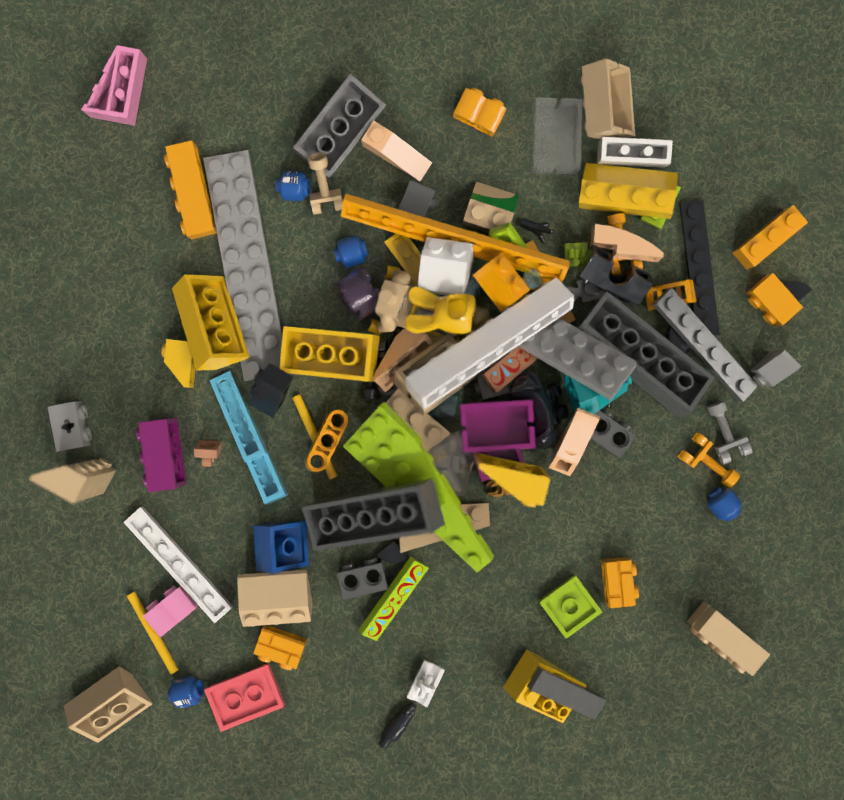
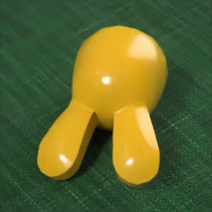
M421 287L411 288L408 293L409 301L415 306L434 311V314L407 316L404 323L406 329L414 333H422L434 329H441L451 334H467L471 332L475 309V298L473 295L451 294L439 297Z

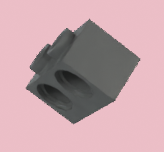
M602 408L601 411H597L594 415L600 416V419L604 422V428L599 432L594 429L590 439L614 456L621 458L636 435L631 433L632 428L622 421L618 424L612 420L614 416ZM616 432H620L623 436L622 442L619 444L613 442V436Z
M376 557L363 560L364 564L355 566V563L351 562L341 565L342 569L338 570L337 576L343 600L388 590L383 560H377ZM375 569L379 572L380 576L377 579H370L367 572ZM347 575H354L358 582L353 585L348 584L345 577Z

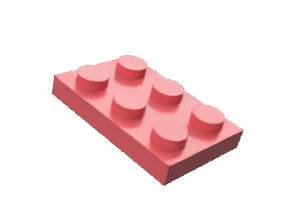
M269 663L207 686L204 689L221 732L285 706Z

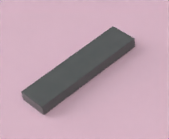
M538 667L527 685L531 691L592 719L597 718L607 701L604 697L541 667Z

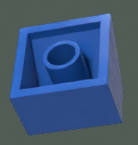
M306 521L274 522L253 526L256 571L276 573L309 566Z

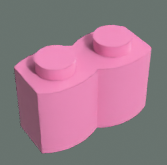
M175 585L164 593L166 597L159 603L156 599L146 607L148 612L143 617L159 637L163 636L199 606L181 586L178 588Z

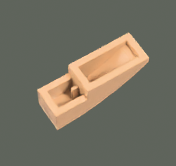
M595 224L591 230L590 247L593 244L601 249H613V259L658 262L663 258L664 252L640 236L626 230Z

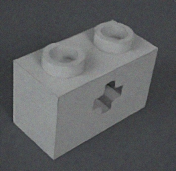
M82 401L48 407L56 452L90 446L89 441L92 440V433L90 428L86 426L85 419L88 417L86 406L82 405ZM74 423V427L69 429L68 424Z

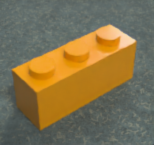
M792 205L780 212L732 253L746 270L755 267L808 222L797 208Z

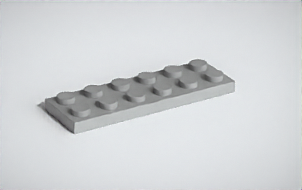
M523 297L519 298L511 306L513 307L519 303ZM560 318L518 346L609 400L614 397L637 365V361Z

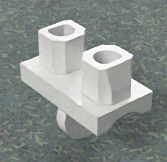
M424 659L407 694V698L428 707L445 669Z

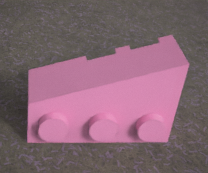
M117 45L103 69L104 74L99 83L93 87V93L88 103L84 104L81 110L91 118L135 126L147 63L145 55L139 49Z

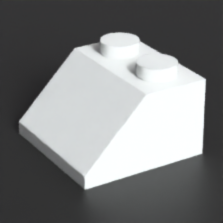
M427 237L421 255L418 287L441 295L464 294L474 262L473 244Z

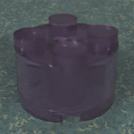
M357 268L334 283L335 289L340 287L342 292L338 295L352 316L354 314L358 315L356 318L358 322L375 312L380 290L378 288L374 289L369 281L372 279L364 268L362 270Z

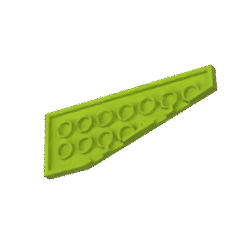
M383 402L343 447L385 487L433 478L445 525L434 531V533L476 572H479L492 561L493 553L481 534H477L471 525L472 520L470 516L464 514L460 507V500L444 474H440L433 464L434 458L423 448V441L419 434Z

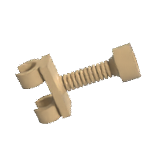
M314 153L308 157L310 169L316 171L320 192L310 194L313 215L322 213L321 203L334 201L335 210H342L343 198L341 189L329 190L324 169L328 166L326 154Z

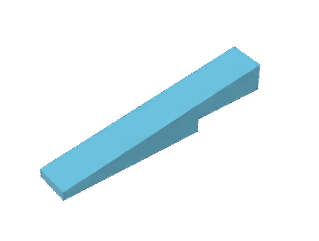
M231 371L209 380L264 504L268 505L288 496Z

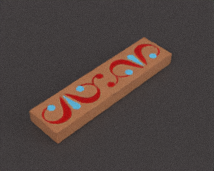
M517 346L494 363L481 376L493 393H498L538 358Z

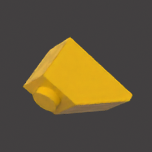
M166 339V344L164 343L162 346L164 363L183 387L193 388L196 368L188 341Z

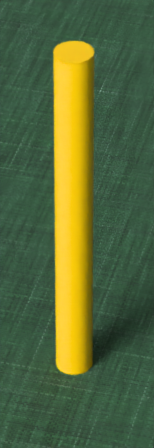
M299 394L292 399L313 443L318 432ZM330 460L325 468L329 480L338 476Z
M135 591L127 595V598L168 671L170 674L175 673L179 669L161 637L143 617L147 612Z

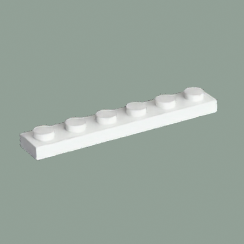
M143 506L124 521V524L214 623L233 607Z

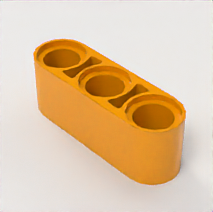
M334 410L326 416L305 458V466L309 471L319 472L328 465L348 424V416L344 411ZM333 415H338L341 418L342 423L340 427H336L331 423ZM323 435H328L331 438L332 443L330 447H324L321 444V437ZM314 455L321 458L322 463L319 468H314L311 465V458Z

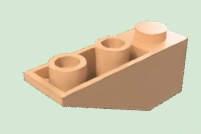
M579 408L576 410L554 447L549 465L550 469L568 476L572 474L583 455L600 416Z

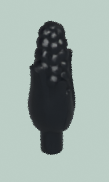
M415 703L406 705L385 727V735L379 742L383 749H386L391 741L397 742L401 738L417 710Z

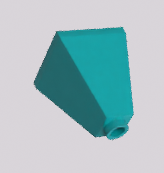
M564 374L565 390L574 413L579 408L595 414L625 393L628 385L632 384V379L629 375L614 397L609 400Z

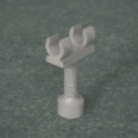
M719 401L707 406L710 416L716 417L725 440L724 444L714 447L720 463L724 465L731 462L727 449L737 445L741 455L751 454L752 448L746 436L733 438L724 415L725 411L728 410L725 401Z

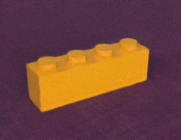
M191 140L166 146L167 154L164 155L167 168H170L172 177H169L173 191L176 190L178 198L175 199V205L178 213L181 212L183 221H180L182 233L191 240L217 234L197 145Z

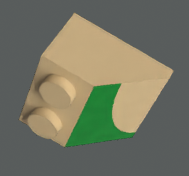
M476 182L462 225L489 233L492 228L508 222L511 223L519 195Z

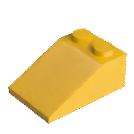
M474 453V459L479 469L519 501H522V504L530 507H535L536 504L544 505L550 477L542 466Z

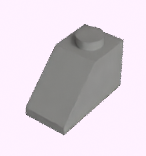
M786 350L770 351L750 371L755 375L753 379L760 386L772 387L796 372L801 365Z

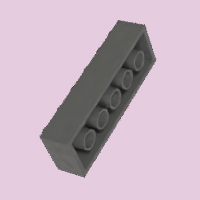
M605 292L594 303L576 327L637 361L635 369L630 374L632 381L678 418L693 411L715 379L713 375L608 292Z
M433 478L318 499L302 507L314 551L428 534L445 525Z

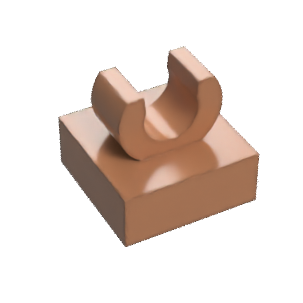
M199 440L194 448V457L202 458V466L212 467L214 458H218L221 452L222 441Z

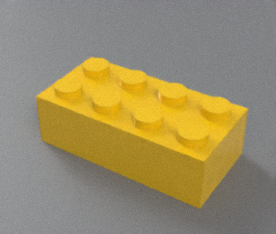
M283 326L279 369L290 374L375 382L372 377L377 368L380 336Z

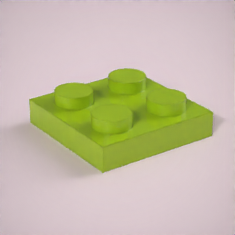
M575 574L538 600L566 639L602 613Z

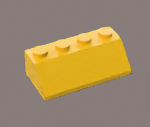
M586 163L581 185L579 208L671 219L678 173Z
M184 275L172 287V291L196 370H217L248 359L249 354L224 276Z

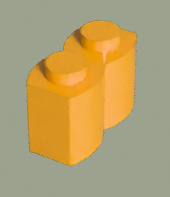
M465 88L453 113V117L493 137L506 112V108L503 106V102L495 98L491 100L485 98L483 92L476 88Z

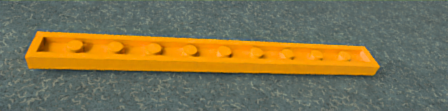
M345 194L341 211V217L423 242H426L427 237L471 243L473 244L474 257L486 261H491L502 252L514 269L549 280L557 278L561 283L569 268L570 261L349 194Z

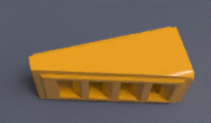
M690 279L654 286L645 296L647 311L656 310L652 305L654 303L653 292L657 291L659 298L663 290L667 288H676V293L686 304L696 302L693 280ZM682 286H685L686 299L683 297Z

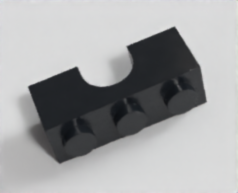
M592 244L577 266L581 280L587 284L593 283L599 286L603 292L619 296L625 303L629 304L631 302L638 306L654 285L651 274L632 264L623 274H611L610 270L614 266L612 254Z

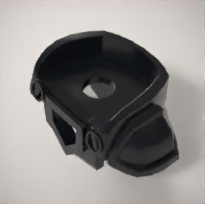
M527 371L519 374L514 379L508 393L509 401H533V410L536 413V418L534 422L526 421L527 426H534L535 448H552L557 440L555 427L561 423V419L569 416L567 405H561L558 401V397L562 396V387L560 383L548 384L547 387H543L538 375L533 371Z

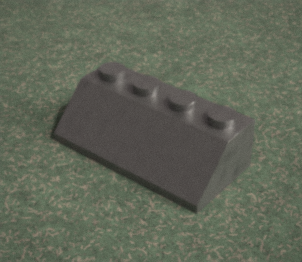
M349 74L291 150L308 164V157L310 155L325 153L328 166L324 169L326 176L330 178L386 104L354 76Z

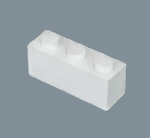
M602 137L598 141L597 164L665 168L671 164L673 140Z

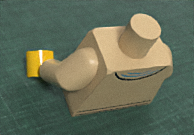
M387 265V274L384 276L385 279L390 280L383 282L375 309L381 321L372 318V323L367 330L377 335H380L381 332H392L396 326L406 328L404 325L405 319L410 315L413 306L409 301L408 293L411 288L418 287L409 284L410 275L407 272Z

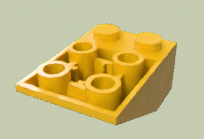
M526 649L503 688L516 702L564 723L572 709L531 691L527 687L538 667H541L583 688H586L587 685L543 657Z

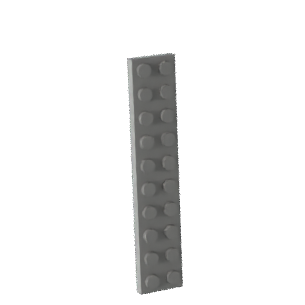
M248 150L203 159L227 290L231 297L249 354L248 359L241 361L244 381H250L255 379L260 369L265 370L269 363L280 368L283 334L250 154Z

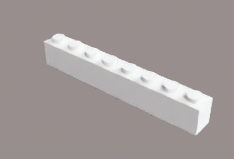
M557 278L543 283L538 290L532 294L525 295L519 303L513 307L509 306L501 315L495 319L488 320L483 327L477 331L470 332L465 339L457 344H452L438 357L431 358L422 368L413 370L405 378L407 390L425 410L573 309L574 295Z

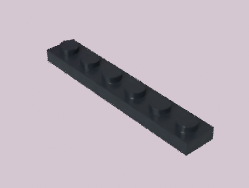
M703 200L679 203L687 274L688 279L693 280L696 302L691 303L692 311L714 336L720 335Z

